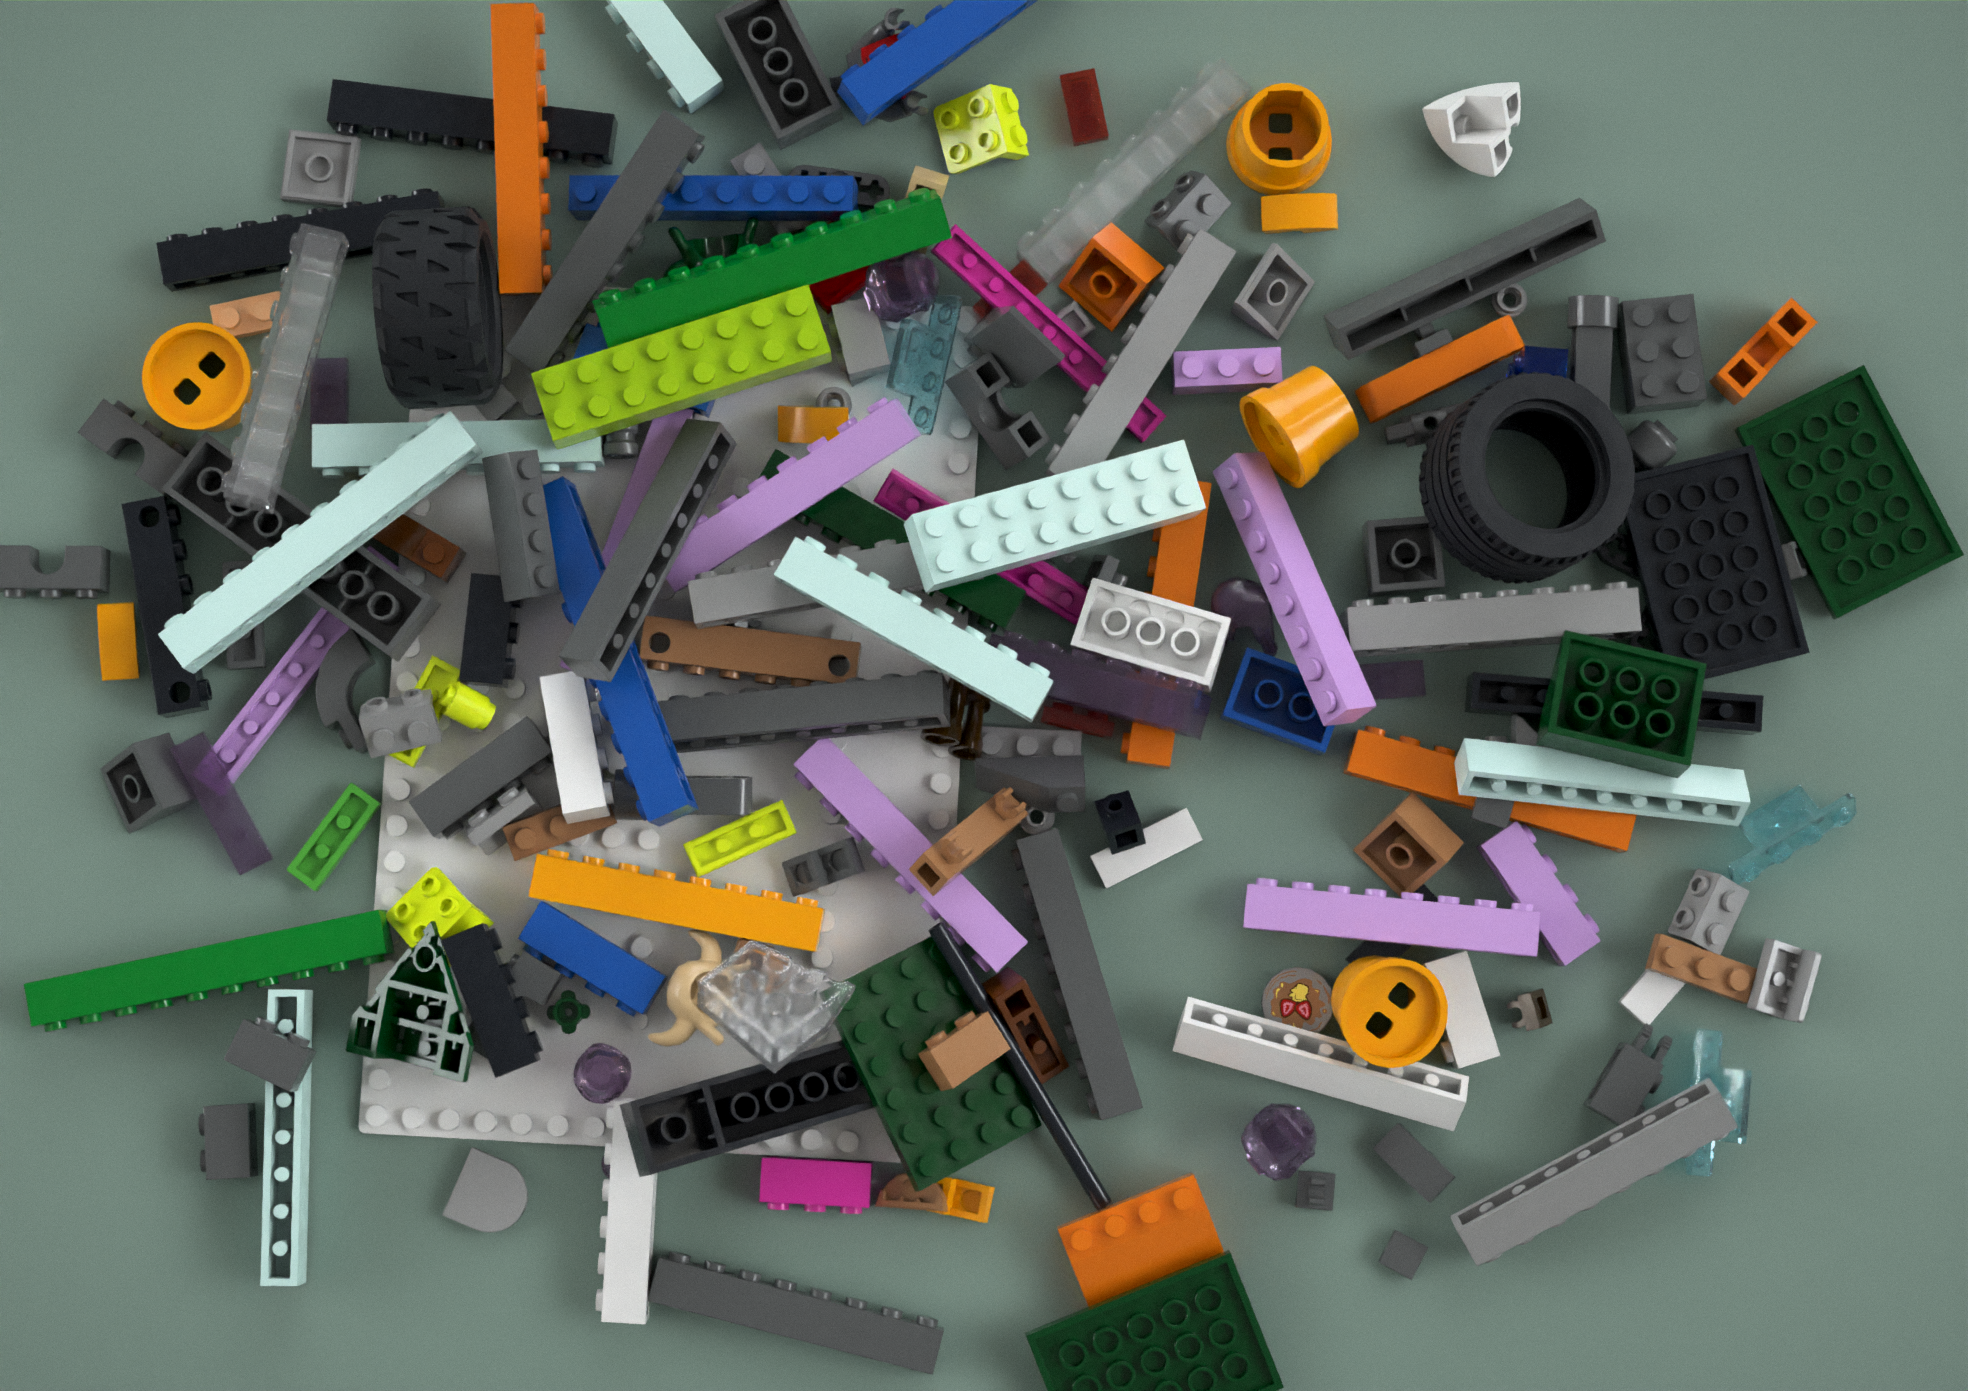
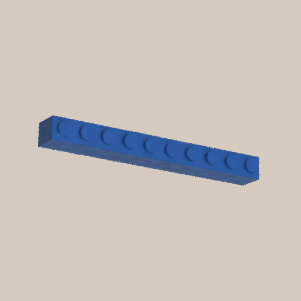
M562 476L543 485L559 590H561L565 600L561 606L569 623H573L575 627L600 581L606 565L576 486ZM633 640L611 682L589 679L594 688L599 690L602 698L598 702L600 711L605 720L611 722L614 733L611 734L612 743L619 754H623L627 765L623 768L624 775L632 788H636L639 800L636 801L638 812L644 821L648 820L649 823L660 827L699 809L639 651Z

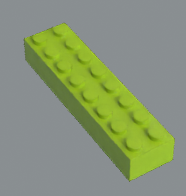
M805 285L533 372L531 376L556 449L559 450L832 362V357L809 285Z

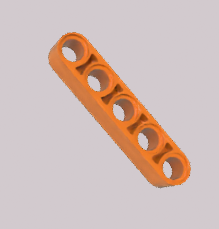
M1506 315L1361 386L1354 392L1370 424L1518 353L1526 346L1510 315Z

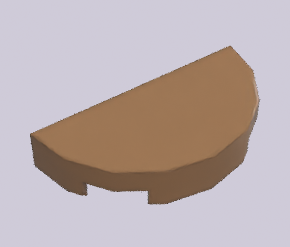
M907 1173L898 1174L894 1179L890 1180L885 1188L880 1190L875 1207L948 1212L946 1196L937 1182L921 1191L915 1192Z

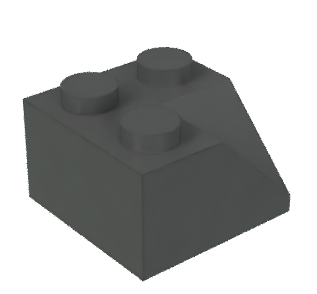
M1426 516L1367 520L1364 523L1362 534L1368 598L1405 595L1445 587L1442 545L1430 528Z

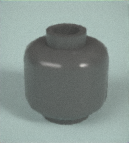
M1658 419L1654 423L1644 420L1627 436L1633 454V463L1638 472H1641L1644 468L1651 470L1663 467L1677 453L1675 442L1678 438Z

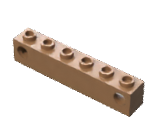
M646 616L643 625L640 657L642 662L648 663L647 669L669 671L670 665L683 667V673L704 676L705 670L719 672V678L740 680L741 675L755 676L754 682L776 685V679L791 681L790 685L795 687L810 686V683L815 681H827L832 684L842 683L849 678L858 677L862 646L860 642L726 625L697 629L694 621ZM653 635L669 637L670 646L664 653L652 651ZM833 657L849 660L850 669L845 675L836 676L830 672L829 662Z

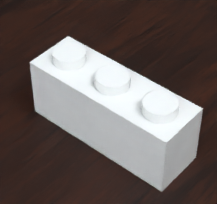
M1461 951L1422 963L1421 965L1430 970L1439 980L1447 998L1448 1017L1443 1033L1445 1041L1440 1042L1445 1062H1452L1453 1068L1459 1069L1500 1056L1467 951Z

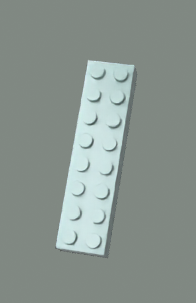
M1180 440L915 513L906 520L904 527L925 593L1191 519L1205 510L1206 506L1185 441Z

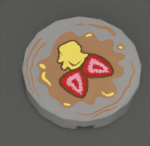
M1293 967L1281 970L1270 979L1263 989L1261 999L1263 1017L1319 1033L1325 1028L1332 1017V990L1325 979L1311 969Z

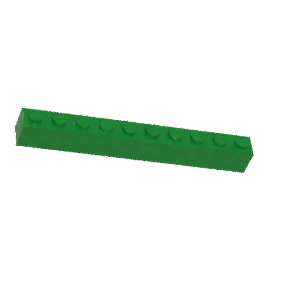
M928 188L917 189L908 194L909 198L896 202L894 199L883 200L876 203L872 210L863 213L859 210L850 211L842 214L840 220L829 224L823 221L816 222L805 228L806 231L799 234H779L771 239V243L759 247L757 244H749L739 248L737 254L725 258L722 255L712 256L702 262L703 265L689 269L687 266L678 267L669 271L667 277L655 281L654 278H645L635 282L633 288L621 292L619 289L605 291L598 296L599 299L592 302L607 346L611 348L951 239L952 235L941 197L934 189L930 191Z
M374 910L25 983L24 989L31 1027L44 1026L45 1032H51L67 1028L66 1021L79 1019L80 1025L103 1021L101 1014L115 1011V1017H123L137 1014L138 1006L150 1004L151 1010L173 1006L172 999L185 997L186 1003L208 999L207 992L221 989L222 995L243 992V985L256 982L257 988L279 984L278 977L292 975L293 981L314 977L313 970L327 967L328 973H334L350 969L349 962L363 960L364 966L385 962L384 955L395 953L390 925L386 917L387 910Z

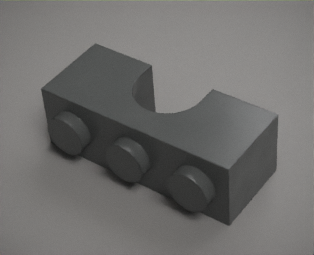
M989 351L966 365L946 380L945 383L1005 470L1029 458L1051 439L1031 410L1025 414H1017L1007 407L1001 395V388L1010 379Z
M103 398L77 433L114 459L128 445L141 444L144 448L145 457L135 475L168 499L173 500L174 498L161 489L189 454V451L175 441L171 447L163 442L160 438L164 433L147 420L143 425L137 423L132 419L136 412L121 401L117 400L113 405Z
M0 545V592L4 593V598L25 599L26 593H40L39 597L44 599H61L62 593H75V598L98 599V593H109L111 551L103 546H65L63 565L54 573L44 574L39 565L38 549L29 545Z
M523 951L520 956L514 954L509 961L516 978V983L511 984L516 998L520 996L528 997L540 1005H546L564 977V974L526 951ZM472 1021L468 1028L474 1044L473 1050L487 1058Z

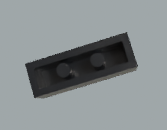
M471 573L459 681L464 684L508 688V680H514L516 659L511 658L512 644H518L520 636V623L515 622L516 608H522L523 600L504 601L501 576Z

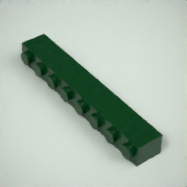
M775 449L759 478L765 475L767 480L779 474L776 467L791 457ZM840 487L792 518L808 527L810 522L822 528L820 534L836 544L843 540L852 546H860L861 550L875 548V543L884 540H896V544L909 542L904 521L844 487ZM997 574L925 593V590H918L931 598L934 593L947 600L945 606L960 615H964L966 611L978 617L976 623L992 633H995L997 629L1003 632L1006 631L1026 596L1025 590Z

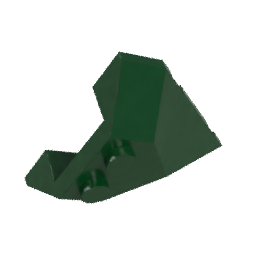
M431 921L422 931L424 936L414 947H409L375 987L376 993L368 1003L360 1005L352 1015L346 1051L373 1059L403 1061L433 1069V1075L467 1082L474 1044L436 922Z

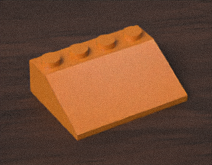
M1192 1172L1057 1226L1088 1307L1224 1252Z

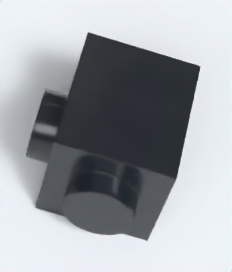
M1129 790L1110 794L1105 798L1094 801L1099 822L1112 855L1146 844L1142 824Z

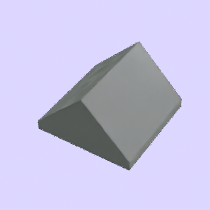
M1272 243L1235 300L1231 313L1270 338L1278 341L1315 281L1278 244Z

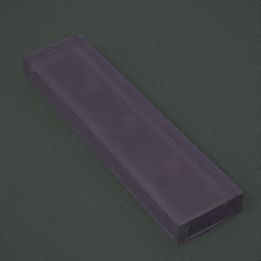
M202 731L171 747L170 751L239 875L272 860V853L205 732Z

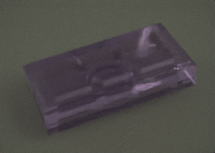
M311 358V430L312 424H349V360L347 358Z
M1423 660L1359 664L1374 700L1426 696Z

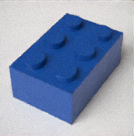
M1249 647L1246 648L1220 719L1314 754L1323 755L1326 752L1335 725L1323 726L1298 666Z

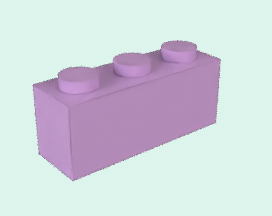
M1281 347L1173 352L1171 358L1173 395L1251 392L1262 387L1270 388L1283 381Z

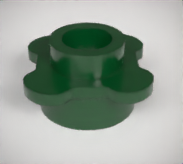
M571 990L562 992L561 999L547 1009V1017L561 1025L562 1031L565 1034L574 1033L577 1029V1024L582 1019H587L591 1013L590 1007L587 1004H581L576 999V994ZM566 1009L572 1010V1014L570 1016L566 1015Z

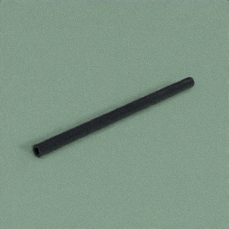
M944 921L936 924L928 932L977 1013L980 1014L988 1011L1011 1049L1003 1054L1004 1058L1095 1209L1100 1210L1106 1207L1112 1200L946 924Z

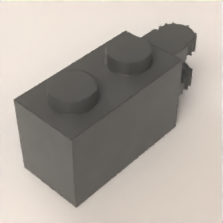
M1647 1023L1642 1026L1631 1045L1619 1042L1583 1104L1617 1126L1644 1112L1645 1107L1641 1104L1648 1092L1651 1094L1655 1093L1664 1077L1660 1074L1664 1067L1661 1062L1667 1054L1673 1039L1667 1035L1662 1037L1651 1057L1642 1053L1641 1051L1650 1039L1653 1027Z

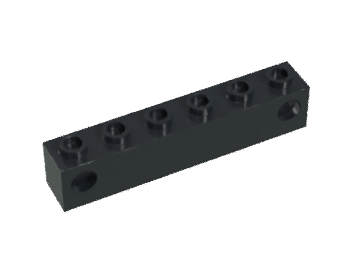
M165 496L121 504L158 715L170 718L209 710L208 700H212V690L209 680L203 677L202 668L194 674L183 669L158 635L165 629L164 625L170 618L180 613L184 615L191 609L189 595L194 594L190 574H185L183 560L188 558L187 548L184 540L179 539L177 526L181 525L179 507ZM159 511V522L153 527H148L146 513ZM180 682L186 683L191 690L189 699L183 703H179L176 684Z

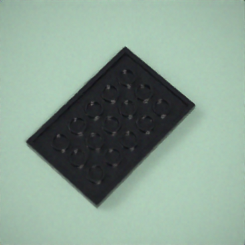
M1754 445L1635 473L1633 502L1628 509L1629 514L1624 519V524L1659 653L1707 664L1704 679L1810 653Z

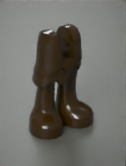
M950 677L948 681L950 689V727L922 729L920 737L932 745L949 746V754L956 758L975 761V758H981L983 748V714L989 711L991 700ZM968 705L967 714L962 727L964 708Z

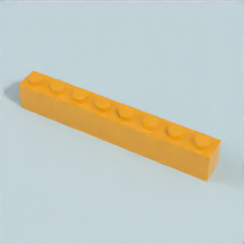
M548 849L547 856L541 854L536 856L528 897L817 952L825 909L817 907L818 900L797 897L796 903L782 901V893L761 890V895L755 896L746 894L747 887L726 883L725 890L710 887L712 880L690 876L689 883L675 880L676 873L657 869L654 870V875L650 876L640 874V866L619 862L618 869L604 867V859L583 856L582 862L568 860V852Z

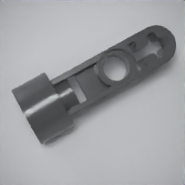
M1604 295L1568 297L1567 328L1572 329L1570 380L1590 390L1610 409L1613 330L1618 329L1619 298Z
M616 769L614 794L615 820H643L636 806V801L639 800L636 788H632L629 785L623 769ZM686 776L699 809L688 815L752 814V777Z

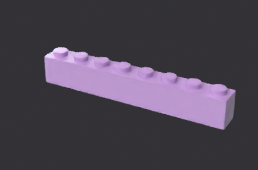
M883 397L867 408L870 415L859 422L855 417L847 420L836 428L840 434L829 441L823 436L806 447L809 451L808 455L799 461L795 456H792L776 467L779 474L769 480L763 475L746 486L749 490L748 494L740 499H737L735 494L717 505L720 512L708 519L706 514L698 517L666 577L673 591L677 592L688 586L687 581L696 580V574L712 571L921 436L898 398L888 402L886 397Z
M1265 452L1234 453L1217 467L1213 474L1323 726L1354 723L1377 705Z
M829 738L818 739L793 764L799 770L794 775L808 791L815 787L824 796L819 802L834 817L840 812L849 821L844 828L859 843L865 838L874 847L870 854L884 869L889 864L892 865L900 874L895 880L909 894L916 890L925 899L921 906L935 921L941 916L951 926L949 931L960 946L967 942L976 951L971 958L986 973L991 968L998 973L1028 943L962 874L957 876L936 895L932 896L910 872L909 868L933 844Z
M1256 878V885L1247 884L1243 924L1245 929L1537 957L1541 912H1533L1534 905L1511 903V909L1496 908L1497 901L1475 899L1474 906L1461 905L1459 897L1438 896V902L1423 901V894L1401 892V899L1386 897L1387 891L1378 889H1365L1364 895L1350 894V887L1329 885L1327 892L1314 890V884L1306 882H1292V888L1277 887L1278 880Z

